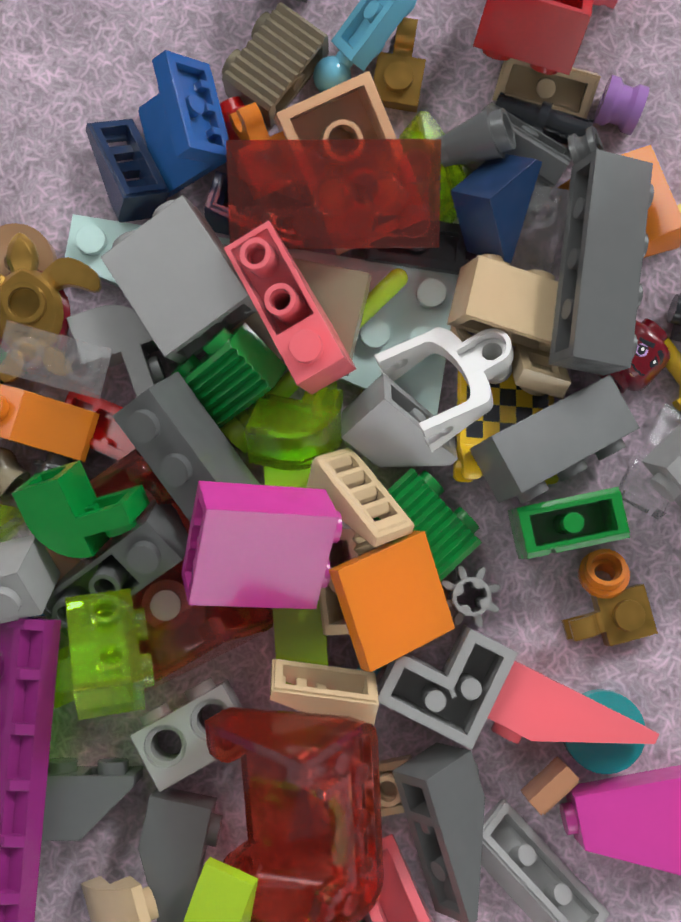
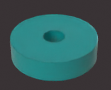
M595 689L582 693L645 726L639 709L628 698L605 689ZM563 742L566 750L577 763L585 769L598 774H614L629 768L639 758L645 744Z

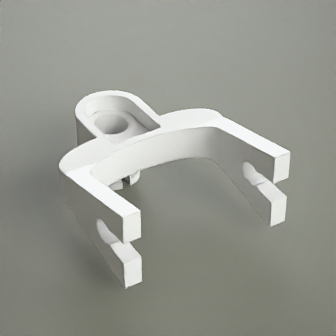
M437 327L374 355L381 373H384L393 382L431 354H439L448 359L466 380L470 388L469 400L418 423L431 452L438 449L492 409L493 396L489 383H502L512 373L513 348L510 337L504 331L495 328L485 329L462 342L450 330Z

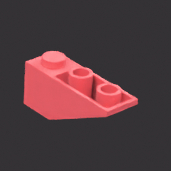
M269 220L224 247L227 256L296 385L312 395L356 370L332 323Z

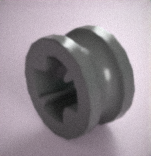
M594 126L586 128V133L583 136L579 137L575 133L568 135V146L574 165L596 149L604 151L603 144Z

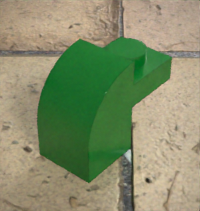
M80 460L36 473L11 493L27 527L36 539L48 549L72 558L93 557L111 537L121 535L137 525L135 519L150 504L142 484L97 497Z

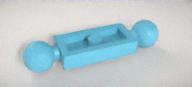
M360 0L331 40L339 49L337 54L321 59L315 66L313 80L316 88L323 92L351 79L350 68L353 64L364 71L372 59L383 50L385 42L402 19L413 10L417 0Z

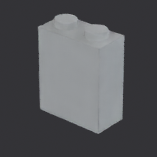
M183 195L176 200H170L161 204L154 211L150 220L137 230L128 231L119 236L114 241L112 248L101 256L102 261L163 356L181 364L190 355L194 354L196 356L203 351V346L223 327L230 331L257 311L227 256L223 244L201 211Z

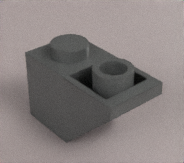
M71 757L49 759L42 841H80L143 777V766H129V759L119 757L99 759L97 766H78V759Z

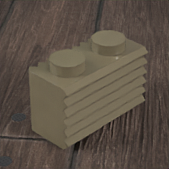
M282 2L277 4L276 9L272 10L271 14L264 12L257 19L251 32L252 40L248 41L246 47L241 51L239 49L234 50L228 56L222 68V81L228 98L240 96L244 105L256 102L264 123L270 128L275 124L273 119L275 114L290 105L313 75L317 63L329 55L328 35Z

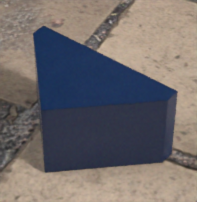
M505 154V158L485 161L450 191L467 252L477 255L496 254L500 255L504 262H512L542 161Z

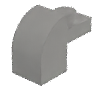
M104 305L67 317L82 365L91 372L96 373L125 362L136 397L166 378L159 357L157 355L150 357L149 355L160 349L134 309L121 305Z

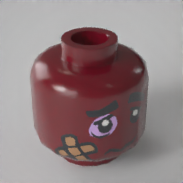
M645 318L642 322L636 320L635 334L638 345L636 354L631 361V368L608 374L613 378L620 393H624L627 389L630 391L644 390L669 362L670 353L664 343L668 336L657 323L648 318ZM597 374L601 379L608 376Z

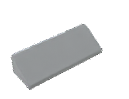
M501 799L484 816L481 865L533 922L606 921L610 914L608 910L505 799Z

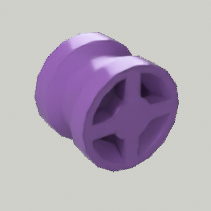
M611 75L599 101L593 123L601 126L611 123L618 126L621 133L631 135L644 109L650 87L641 84L631 87L625 85L621 77Z

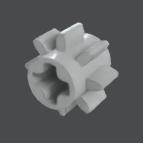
M462 565L456 567L458 579L452 583L446 580L441 581L442 587L448 589V599H446L448 607L456 610L453 616V623L455 625H460L466 615L471 616L472 622L477 627H482V613L486 610L499 612L500 609L497 605L491 603V593L497 592L501 586L499 584L487 585L483 581L486 568L479 567L473 577H467L466 570ZM466 582L469 587L480 589L481 596L474 599L475 607L473 609L464 603L457 602V596L464 593L463 584Z

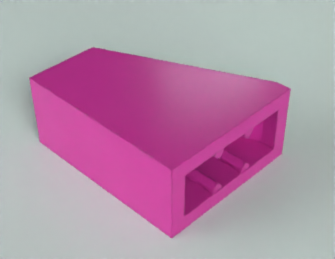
M681 765L579 783L566 795L567 802L560 803V814L566 834L574 835V838L585 851L681 875Z

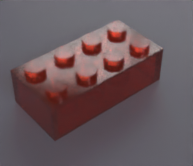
M441 139L226 140L230 244L269 220L287 249L439 248Z

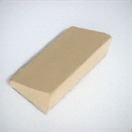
M510 58L502 63L492 100L497 101L500 92H503L505 95L542 105L543 101L553 103L552 109L587 119L601 76L597 73L572 67L570 75L559 72L555 75H546L532 69L529 63Z

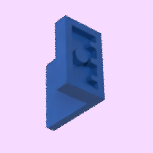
M164 50L152 59L159 93L140 106L138 113L147 148L169 190V198L234 158L210 64Z

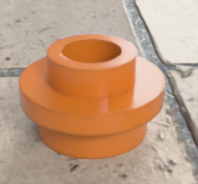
M599 549L590 552L582 559L578 569V578L582 587L589 594L598 598L610 599L619 596L625 591L630 581V570L625 559L618 552L611 549ZM604 571L610 575L612 580H602L595 575V572Z

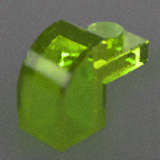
M337 381L312 395L305 391L302 400L266 393L258 399L245 428L249 463L280 470H305L311 468L315 457L337 451L342 443L341 408L343 403V390L337 389Z

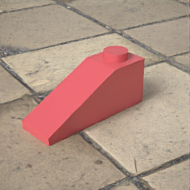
M514 661L488 716V719L494 721L491 730L516 744L520 743L522 736L530 741L628 744H655L659 737V733L517 661Z

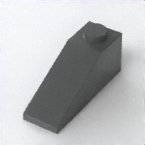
M436 742L393 770L392 773L435 911L460 922H476L478 920L485 796L479 779V769L471 750Z

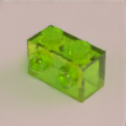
M131 588L65 597L73 692L78 720L145 709L144 688L154 686V674L151 654H140L138 641L148 640L144 608L133 609Z

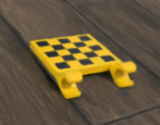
M459 370L457 373V406L470 398V388ZM513 373L502 383H489L493 396L492 409L457 434L456 450L458 459L453 464V478L455 481L469 483L482 476V472L470 448L554 404V396L547 394L544 396H534L525 392L519 386H516ZM556 474L545 480L547 486L549 484L552 485L557 483L559 478Z

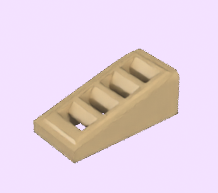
M345 448L314 458L306 488L326 489L336 511L341 513L342 521L370 545L376 547L413 532L415 524L353 450ZM379 517L381 520L374 521L373 518Z
M272 659L270 676L271 701L346 729L372 735L379 707L376 674L374 672Z

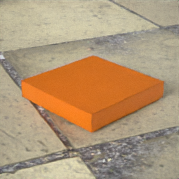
M413 531L411 534L397 538L329 569L360 668L363 671L371 673L455 629L425 531Z

